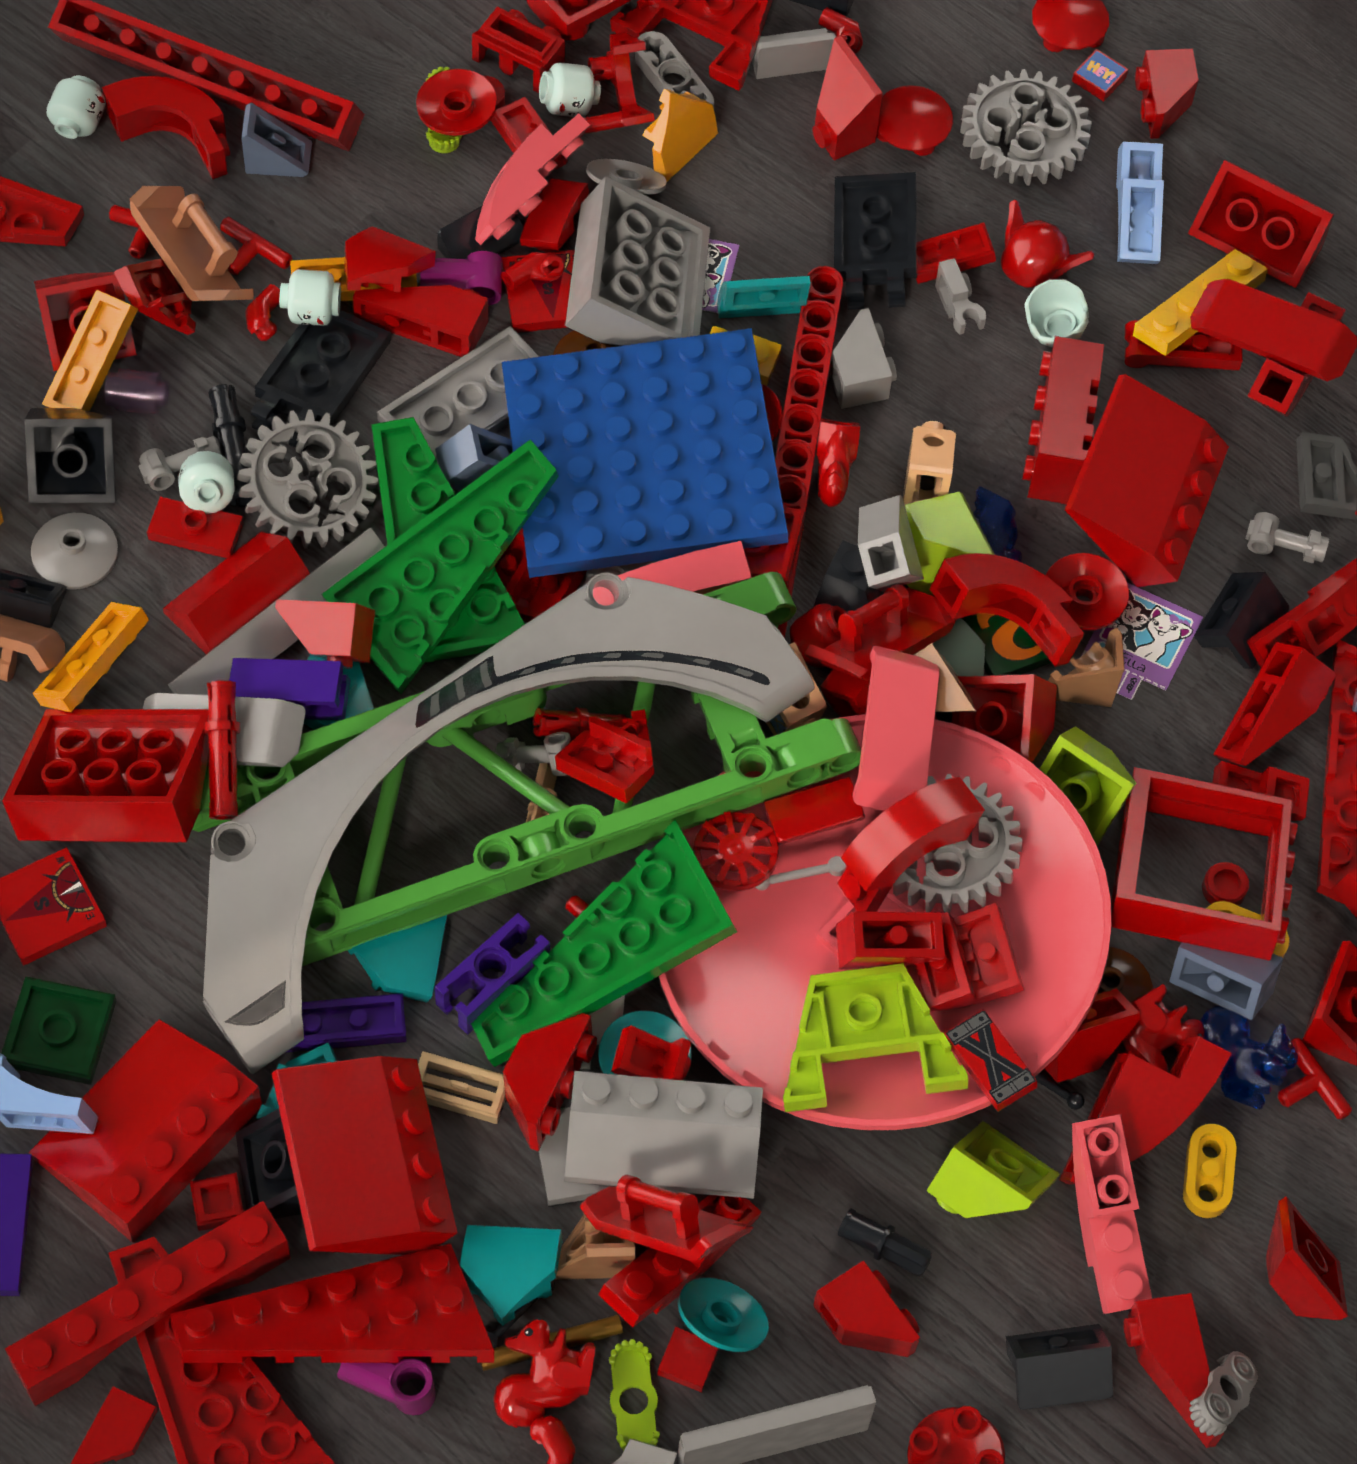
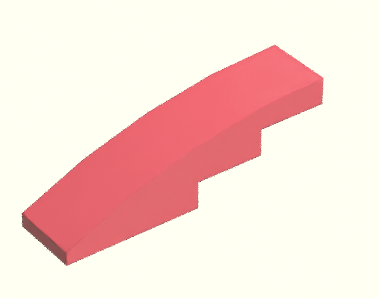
M741 541L693 551L617 575L622 581L627 577L637 578L702 595L752 578ZM604 587L593 589V597L598 604L609 606L614 603V596L609 589Z

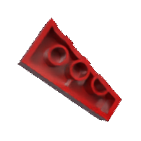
M1055 336L1051 352L1043 351L1039 376H1045L1046 382L1045 386H1037L1033 410L1041 411L1040 420H1032L1028 438V445L1035 446L1034 456L1026 455L1022 480L1030 481L1027 498L1067 504L1092 442L1093 421L1098 396L1095 395H1097L1100 382L1104 344Z

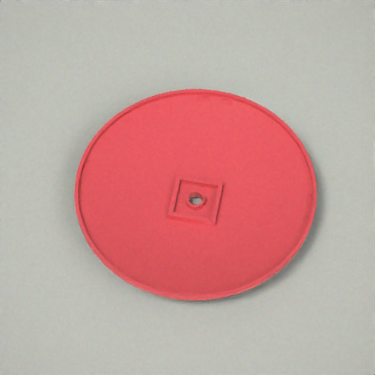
M866 714L839 717L849 721L862 749ZM934 719L928 776H932L936 782L945 780L947 774H951L952 778L960 776L962 780L968 776L970 777V788L976 790L979 785L985 782L987 783V797L989 798L1000 792L1002 794L1001 808L1012 806L1014 808L1012 821H1020V835L1018 836L1022 838V852L1018 853L1020 855L1019 869H1012L1013 882L1011 884L1000 882V897L994 896L988 891L986 892V906L997 903L1002 911L1025 990L976 1005L932 1011L930 1015L940 1032L945 1033L984 1009L1033 1076L1036 1077L1059 1055L1076 1034L1090 1011L1100 988L1108 960L1111 936V898L1106 871L1097 845L1085 821L1068 797L1047 775L1029 760L994 739L968 728ZM859 765L846 773L795 790L793 792L781 795L779 797H783L809 788L820 786L846 777L851 778L852 783L855 787L859 773ZM751 771L745 774V776L751 778L759 777L760 775H762V773L757 771ZM764 802L737 811L747 814L749 812L754 813L756 817L770 826ZM862 806L865 818L862 821L778 845V862L771 875L828 864L832 857H842L845 850L859 833L884 811ZM978 821L972 830L971 845L977 848H984L990 844L979 840ZM733 823L735 832L740 833L744 823ZM703 824L682 831L692 850L695 838ZM726 824L717 827L724 835L728 834ZM751 826L747 836L751 837L760 830ZM710 833L704 839L705 842L719 843V840ZM767 837L754 844V846L771 847ZM701 849L702 860L718 854V851ZM754 854L756 859L767 865L770 855ZM924 856L917 860L916 869L919 883L923 884V877L926 876L927 863L924 862ZM720 862L709 866L708 869L714 874L719 875L722 865ZM752 865L745 869L747 878H751L760 872ZM943 869L938 872L942 876H953L957 873L952 869ZM729 871L725 879L740 880L738 872ZM830 873L770 884L764 891L758 890L755 887L742 891H729L712 885L737 933L659 975L661 987L672 1013L686 1036L702 1056L735 1085L762 1087V1102L785 1112L783 1095L789 1080L790 1064L793 1052L796 1049L799 1024L810 976L855 970L839 969L836 924L851 912L857 910L837 884L841 876H833ZM892 886L877 912H926L925 900L920 898L917 903L910 906L908 905V890L895 896ZM974 899L969 900L968 913L983 908ZM936 903L930 912L944 913L942 904ZM956 903L952 904L949 914L955 918L966 913ZM916 965L905 966L924 998ZM918 1051L822 1063L827 1107L786 1113L833 1127L857 1130H902L926 1127L954 1120L984 1109L992 1103L967 1070L968 1089L926 1094L920 1055ZM953 1052V1054H954L955 1058L957 1059L958 1063H959L960 1065H963V1064L961 1063V1061L958 1059V1057L955 1055V1053Z

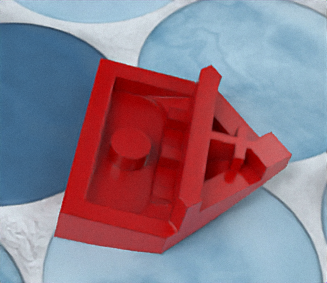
M373 226L345 241L344 272L347 275V290L361 291V286L367 288L369 283H374L393 292H401L402 277H409L435 267V250Z
M162 258L126 265L114 271L126 297L139 312L184 334L190 335L195 332L196 322L190 317L192 314V300L188 298Z
M645 709L631 711V718L625 717L619 720L604 721L596 716L588 717L590 730L583 731L555 756L556 769L627 804L654 775L652 748Z

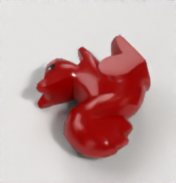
M821 418L816 453L819 462L818 497L821 498L825 505L835 507L844 500L847 492L850 468L857 458L860 424Z
M1163 983L1131 1002L1140 1012V1020L1122 1042L1126 1049L1124 1053H1131L1168 1072V1065L1162 1052L1168 1047L1173 1046L1179 1053L1186 1037H1204V1026L1197 1019H1189L1181 1023L1182 1017L1189 1009L1186 1004L1171 1011L1166 1009L1162 999L1167 993V987Z
M543 1319L532 1320L516 1336L506 1338L505 1346L507 1348L530 1355L532 1360L530 1373L511 1374L503 1378L496 1386L493 1399L498 1417L505 1424L515 1428L530 1427L536 1418L545 1416V1408L563 1407L577 1400L580 1396L588 1395L596 1349L594 1343L588 1342L584 1344L580 1351L569 1349L566 1347V1329L560 1328L553 1341H551L549 1325Z

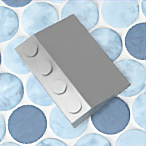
M605 176L580 206L565 326L600 343L622 346L700 335L710 227Z

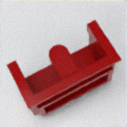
M497 6L480 29L472 34V60L480 63L488 48L498 52L499 68L506 75H512L519 64L533 70V91L539 93V84L543 72L549 71L555 63L565 62V40L562 39L559 32L550 26L540 28L528 22L526 16L515 9L506 11Z

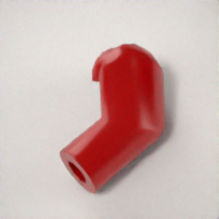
M826 7L819 18L818 24L834 32L836 37L841 35L854 54L859 52L863 45L859 23Z
M532 252L503 271L501 278L509 289L514 290L528 279L548 282L557 280L562 275L565 265L563 259L558 255Z
M269 284L248 305L245 311L248 331L251 334L255 333L257 338L264 342L277 332V325L270 318L271 312L279 305L280 289L273 284Z
M551 1415L545 1418H536L530 1426V1436L532 1440L544 1446L549 1455L547 1464H572L576 1448L563 1422Z

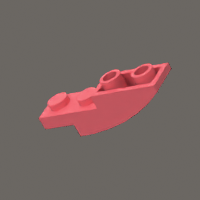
M580 113L554 135L541 123L502 167L488 191L478 219L475 240L480 245L492 235L497 240L501 239L516 224L512 220L515 215L520 212L526 217L543 201L538 194L548 184L545 178L558 166L554 160L561 154L568 159L584 144L580 136L590 124Z
M1119 1114L1072 1123L1074 1176L1087 1265L1094 1268L1103 1314L1129 1310L1135 1301L1152 1299L1134 1210L1139 1209Z

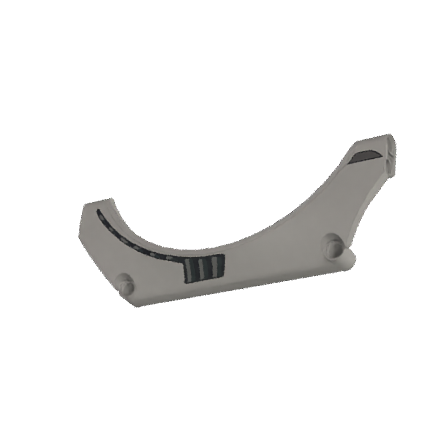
M610 572L599 573L587 584L232 820L220 824L214 830L211 837L203 986L204 1001L202 1002L252 1075L304 1040L301 971L306 931L317 889L330 857L354 815L377 785L406 756L439 731L476 710L517 694L552 685L583 681H638L673 686L711 696L768 722L815 689L810 674L777 627L769 621L766 615L716 598L637 578L627 577L622 581L617 575ZM597 587L609 589L614 596V603L609 606L598 604L593 597V589ZM226 834H236L243 839L245 847L237 855H227L220 850L218 846L219 839Z

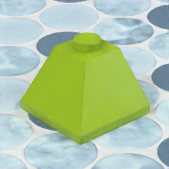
M954 492L905 504L924 577L923 580L907 584L909 588L934 596L929 589L944 559L974 553L995 555L963 493Z
M1076 726L1059 735L1039 768L1071 801L1085 821L1097 846L1136 785L1135 780L1112 750Z
M982 1121L952 1148L928 1187L927 1192L933 1195L938 1204L946 1211L960 1214L964 1218L1028 1209L1056 1182L1060 1174Z

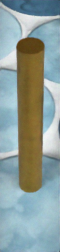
M619 1315L566 1328V1347L571 1348L622 1334L623 1329ZM558 1331L550 1333L551 1341H553ZM504 1345L494 1348V1363H481L483 1371L527 1360L532 1358V1356L511 1350Z

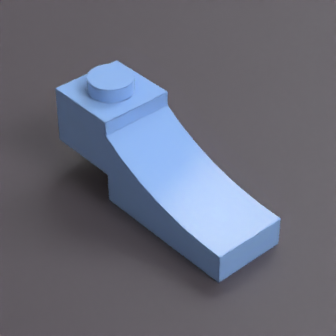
M1122 142L1118 148L1116 188L1118 189L1117 262L1158 264L1160 262L1164 180H1162L1163 144Z
M0 1053V1121L6 1127L94 1134L98 1116L82 1098L51 1093L20 1080V1074L6 1060L7 1058Z

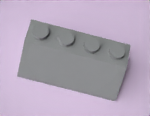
M574 1071L564 1182L617 1186L619 1179L628 1174L638 1177L644 1183L674 1192L754 1199L763 1088Z

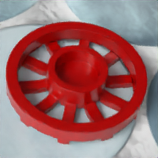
M727 811L709 821H705L695 838L693 852L712 885L724 890L742 891L754 888L770 877L778 862L779 847L774 830L763 820L756 817L754 813H731ZM733 823H744L740 833L735 832ZM726 824L728 834L724 835L717 827ZM751 826L760 830L751 837L747 836ZM710 833L719 840V843L705 842L704 839ZM767 837L771 847L754 846L757 841ZM701 849L718 851V854L702 860ZM754 854L770 855L767 865L756 859ZM717 862H720L722 865L719 875L711 872L708 867ZM752 865L760 871L751 878H747L745 869ZM729 871L738 872L740 880L725 878Z

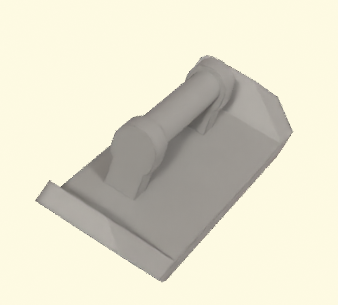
M154 693L145 699L143 709H208V695ZM235 698L236 721L240 722V733L236 734L237 765L284 767L299 752L305 708L302 705L281 699Z

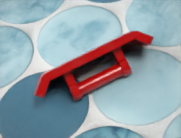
M1231 279L1210 282L1190 316L1191 329L1327 382L1343 375L1357 348V336L1344 323Z
M895 584L886 589L883 595L855 611L849 610L840 615L838 630L841 633V639L824 649L809 644L804 655L815 663L864 681H870L872 668L870 654L873 646L914 655L929 644L950 633L957 619L953 620L936 597L911 588L906 589L901 584Z
M628 1174L619 1179L617 1186H609L587 1197L580 1204L581 1210L595 1229L692 1262H696L745 1236L754 1228L753 1226L700 1210L698 1199L695 1195L686 1192L676 1193L656 1187Z

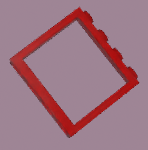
M1134 767L1132 778L1135 780L1136 785L1124 805L1111 898V927L1270 961L1276 943H1285L1286 930L1289 924V918L1282 916V910L1287 911L1292 893V884L1285 883V877L1290 878L1295 860V852L1288 850V845L1293 846L1298 828L1297 823L1291 822L1293 800ZM1146 811L1267 836L1268 847L1261 919L1258 920L1135 894Z

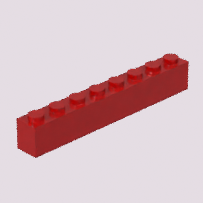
M59 0L48 26L65 42L153 76L169 77L184 81L199 88L212 99L245 111L246 105L253 103L295 131L346 151H350L365 115L350 100L91 0Z

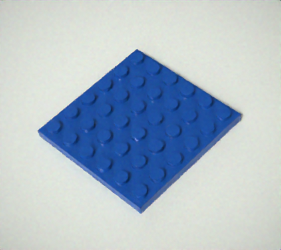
M752 328L502 362L513 452L531 439L558 473L557 480L523 525L529 578L665 560L693 551L738 541L742 542L743 549L788 542L786 519Z

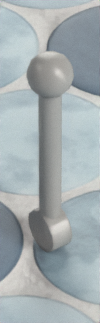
M835 856L829 860L828 864L770 875L767 880L755 888L764 891L770 884L824 873L841 876L846 870V864L841 857Z

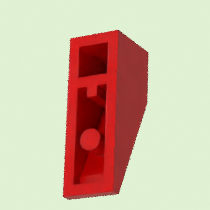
M452 285L401 287V292H393L386 288L364 289L355 291L353 295L354 316L393 334L459 357H463L476 348L488 324V298L481 296L478 292L471 289H461Z
M1276 642L1213 755L1221 760L1247 766L1317 711L1321 702L1326 698L1337 674L1306 649Z
M1187 1293L1135 1301L1128 1314V1318L1124 1319V1334L1127 1345L1135 1347L1140 1365L1206 1448L1215 1447L1224 1435V1432L1217 1436H1213V1434L1207 1436L1206 1432H1200V1427L1194 1426L1195 1420L1190 1418L1192 1414L1189 1411L1191 1407L1190 1402L1202 1395L1208 1385L1210 1373L1192 1294Z

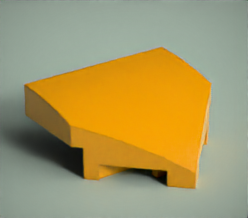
M664 89L659 99L662 102L660 105L661 114L645 129L642 135L654 142L652 148L654 171L662 174L667 182L718 134L713 105L688 91H685L684 94H679L670 89Z

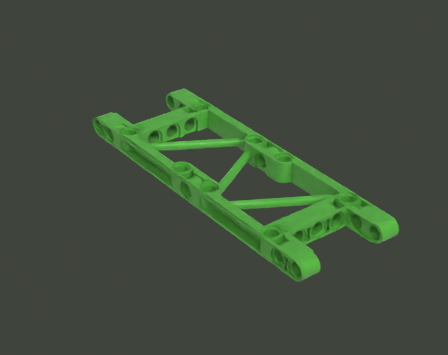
M777 572L764 573L703 594L766 615L769 621L777 628L791 619L797 610L781 574ZM638 682L632 711L645 709L648 726L655 684ZM566 684L547 686L510 696L470 713L439 731L426 742L436 747L456 746L549 813V815L489 835L480 840L474 849V863L375 898L406 756L383 779L353 906L343 909L328 866L325 869L316 892L306 931L302 966L350 950L352 947L375 938L420 925L661 839L666 835L664 830L674 820L677 821L683 831L722 815L723 812H737L846 773L860 765L861 747L849 721L845 718L833 720L823 718L766 739L756 716L711 696L691 691L694 703L700 704L706 717L707 733L710 740L715 739L720 749L725 774L632 806L634 797L627 804L615 798L613 813L603 817L601 812L591 805L580 804L570 807L474 738V733L504 722L510 725L533 717L538 707L544 708L546 706V691ZM421 693L303 733L298 754L284 767L237 765L238 815ZM209 766L206 767L200 812L192 829L197 832L230 821L209 818ZM751 771L762 773V775L755 778L745 776L746 773ZM278 773L272 779H262L267 774ZM582 831L593 833L587 838L575 837L577 833ZM503 861L507 863L506 866L500 869L489 868L494 862ZM322 923H334L326 931L315 930Z

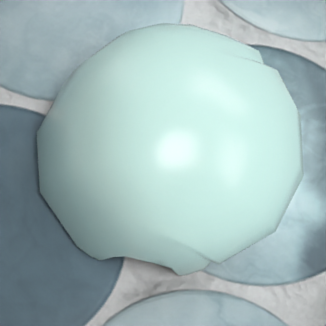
M1049 279L1035 286L1026 299L1025 312L1031 334L1041 344L1052 347L1055 336L1076 340L1081 338L1089 323V310L1084 293L1078 286L1066 279Z

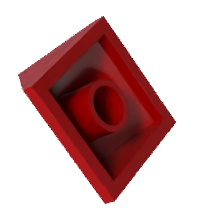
M1343 941L1328 969L1302 1041L1308 1047L1357 1066V947L1351 941Z

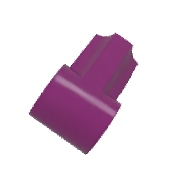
M490 251L473 252L467 256V259L435 258V267L420 272V286L452 285L461 289H471L478 292L481 296L487 297L488 306L493 305L501 299L503 259L498 254Z
M402 1359L399 1363H341L337 1373L338 1379L395 1404L404 1414L412 1416L423 1414L431 1408L435 1401L436 1390L432 1372L421 1360ZM418 1379L425 1383L423 1390L416 1395L409 1396L400 1392L401 1386L408 1380Z

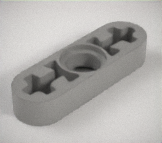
M650 31L638 37V39L645 42L646 50L635 52V62L660 95L664 89H670L679 94H684L685 91H688L700 99L711 103L714 109L712 93L664 34ZM660 51L659 58L655 55V52ZM676 73L683 76L685 81L678 85H672L663 78L668 74Z

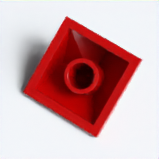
M1287 1196L1278 1201L1266 1254L1269 1284L1295 1316L1340 1321L1348 1316L1340 1262Z

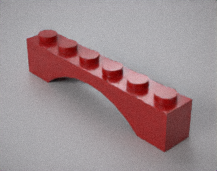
M262 1201L6 1347L5 1351L33 1404L37 1406L78 1382L94 1366L118 1347L171 1313L212 1294L249 1283L291 1259L288 1241L265 1202Z

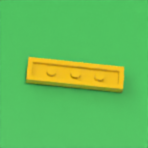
M1234 249L1136 322L1133 336L1164 356L1168 355L1198 332L1191 329L1190 316L1210 282L1231 279L1255 289L1265 281L1268 268Z

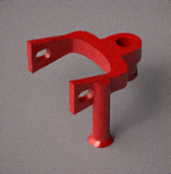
M627 32L610 34V51L606 52V56L588 58V67H591L595 81L610 79L615 86L620 111L585 117L584 119L590 126L580 138L587 133L655 121L654 113L637 105L631 74L629 53L646 50L644 41L629 35Z

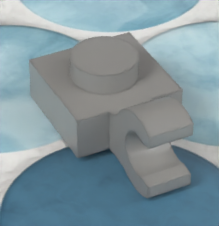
M955 258L939 262L935 287L948 317L954 320L953 327L959 335L964 334L966 326L964 319L966 318L975 320L979 330L984 329L986 321L985 310L979 304L968 300V297L972 294L968 275L965 272L961 273Z

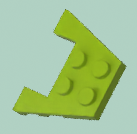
M903 963L810 976L799 1024L796 1049L793 1052L790 1064L789 1080L783 1095L785 1112L827 1107L822 1063L918 1051L920 1055L926 1094L968 1089V1074L955 1058L948 1039L943 1032H940L934 1022L927 1003Z

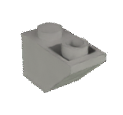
M869 308L859 311L832 352L829 376L841 409L889 399L891 383L896 381L897 378L894 361L891 356L886 357L883 350L885 342L880 323H874Z
M898 495L860 507L858 548L868 586L884 592L895 584L906 585L923 580L924 577L902 496Z

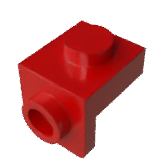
M630 1025L622 1029L611 1072L617 1075L684 1080L691 1064V1060L688 1057L691 1041L682 1037L670 1043Z

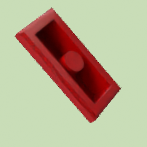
M846 777L764 802L769 823L774 830L778 845L862 821L865 818L862 806L857 805L853 800L854 785L851 778Z

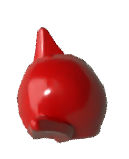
M1014 199L1009 203V217L1005 232V249L1001 257V267L1005 275L1015 284L1024 288H1034L1049 279H1057L1072 268L1094 258L1092 251L1071 255L1067 237L1056 225L1043 220L1025 223L1018 200Z

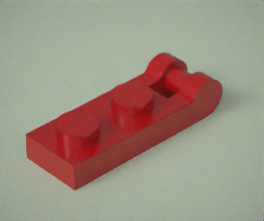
M1132 320L1125 324V340L1129 342V346L1125 349V364L1129 367L1142 368L1150 364L1240 371L1243 360L1242 348L1198 331L1168 355L1164 356L1133 336L1135 323L1139 320Z

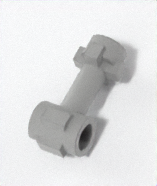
M214 436L194 439L195 447L165 457L163 451L158 448L145 451L139 458L141 465L138 466L145 484H149L156 491L165 490L174 483L175 477L173 473L180 471L182 463L190 455L199 451H212L221 455Z
M1268 512L1257 513L1254 516V520H1250L1245 538L1248 540L1247 547L1250 551L1266 555L1270 554L1273 546L1276 545L1303 553V561L1314 563V561L1323 562L1329 538L1321 536L1322 532L1311 530L1309 536H1304L1278 529L1279 518Z
M556 732L544 739V745L526 746L525 742H519L518 738H507L504 742L497 744L495 753L520 771L525 768V763H550L553 775L565 776L567 774L556 769L555 756L571 742V738L567 732Z

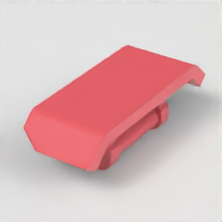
M873 646L870 654L872 668L859 773L852 796L857 805L885 811L906 796L927 786L939 668L938 665L919 656Z

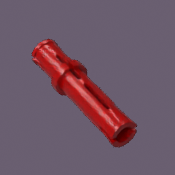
M212 681L207 683L209 713L208 722L204 723V733L208 735L209 818L230 820L238 816L236 734L240 733V722L236 721V682Z

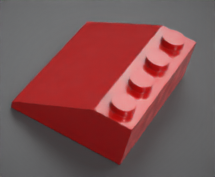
M1127 374L1119 375L1065 511L1136 587L1178 582L1229 446L1203 418Z
M46 709L2 800L18 841L187 842L201 807L209 754L208 735L204 733V723L208 722L209 710L74 709L72 712L58 709Z
M159 1019L82 1097L98 1116L94 1134L49 1131L28 1153L32 1154L33 1159L133 1243L236 1135L235 1133L240 1131L260 1110L262 1101L259 1086L224 1057Z
M374 1056L282 1068L272 1072L309 1251L405 1255L437 1247L458 1233L417 1059Z

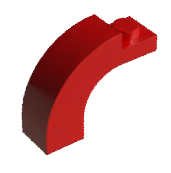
M161 76L133 77L101 87L102 94L106 100V114L121 142L152 131L174 132L184 136L195 146L212 179L228 174L226 157L230 156V149L226 140L224 114L215 101L205 92L184 81Z
M1310 292L1307 293L1301 307L1340 322L1346 313V309ZM1266 358L1247 397L1287 417L1297 406L1314 376Z
M974 553L944 559L929 589L953 620L973 614L988 613L999 615L1015 622L1032 637L1055 667L1069 663L1084 636V632L1066 611L1072 598L1057 583L1040 571L1007 557Z
M960 776L939 781L915 791L885 810L852 841L841 857L847 868L837 884L857 911L877 912L895 881L910 865L937 848L967 840L985 809Z

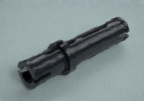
M220 384L212 387L208 392L215 422L212 423L213 435L218 438L221 455L229 461L233 468L235 492L230 504L232 506L238 504L239 507H246L252 498L239 497V491L241 487L249 483L237 480L239 470L247 468L239 463L242 453H248L244 440V432L246 431L245 419L240 416L238 411L235 387L229 385L227 392V384Z

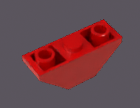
M581 1013L521 1035L503 1070L506 1100L530 1149L539 1151L546 1136L554 1135L561 1117L560 1108L565 1098H572L574 1071H579L583 1062L589 1063L593 1058L597 1046V1037L593 1036L591 1015Z

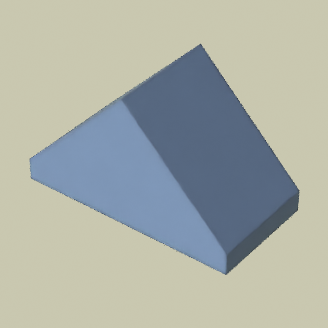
M247 104L241 138L246 174L306 176L309 173L312 141L255 104Z

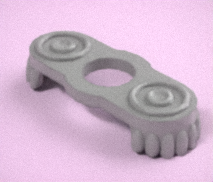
M1233 1351L1217 1359L1216 1361L1220 1366L1209 1373L1208 1385L1200 1397L1190 1402L1191 1407L1189 1411L1192 1412L1190 1418L1195 1420L1194 1426L1200 1427V1432H1206L1207 1436L1222 1434L1227 1429V1426L1234 1421L1238 1412L1249 1405L1250 1393L1257 1383L1258 1374L1253 1362L1241 1352ZM1220 1378H1224L1232 1383L1237 1391V1400L1229 1398L1224 1393L1220 1385Z

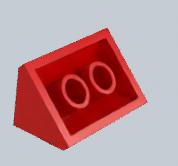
M1224 160L1188 234L1227 254L1236 249L1268 268V275L1297 288L1323 248L1334 213L1234 163Z
M260 532L163 607V613L205 654H208L276 601V599L307 577L310 572L288 537Z

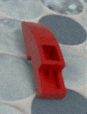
M1357 558L1307 591L1308 599L1246 641L1260 668H1262L1276 642L1302 647L1317 657L1357 626Z
M709 1195L698 1203L700 1210L750 1226L762 1213L747 1198ZM737 1240L696 1262L649 1248L604 1283L598 1295L628 1324L634 1327L652 1312L657 1315L679 1296L682 1288L688 1282L698 1279Z

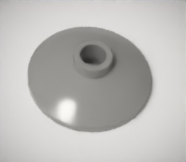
M597 159L589 162L586 169L587 175L598 184L607 176L643 195L660 193L665 190L667 184L666 178L654 171V169L625 160Z
M67 513L49 520L38 530L31 545L32 563L39 576L43 580L67 586L69 590L87 588L102 581L112 571L118 557V543L113 530L102 519L86 513ZM72 541H79V544L76 546L66 545Z

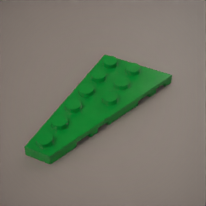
M414 417L371 424L387 545L455 495ZM495 567L492 568L425 663L483 653L525 625Z
M531 439L321 594L325 602L357 603L375 610L370 658L400 695L407 688L557 480V470Z
M676 820L664 830L666 835L650 851L646 848L635 859L636 865L619 882H612L562 932L564 937L549 953L544 950L532 962L535 967L517 985L510 984L471 1023L488 1060L494 1068L509 1060L521 1035L581 1013L590 1015L737 933L734 924Z

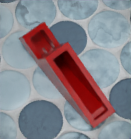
M1200 1036L1186 1037L1170 1073L1131 1053L1118 1054L1087 1120L1120 1114L1131 1163L1151 1151L1171 1135L1196 1110L1216 1083L1232 1053ZM1073 1151L1059 1178L1060 1181L1066 1184H1075Z

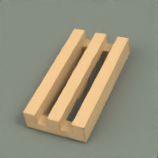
M422 1051L418 1066L423 1085L492 1105L487 1106L424 1087L427 1104L498 1124L500 1111L506 1100L503 1074ZM427 1068L497 1087V1091L494 1093L470 1086L467 1083L428 1074L426 1071Z

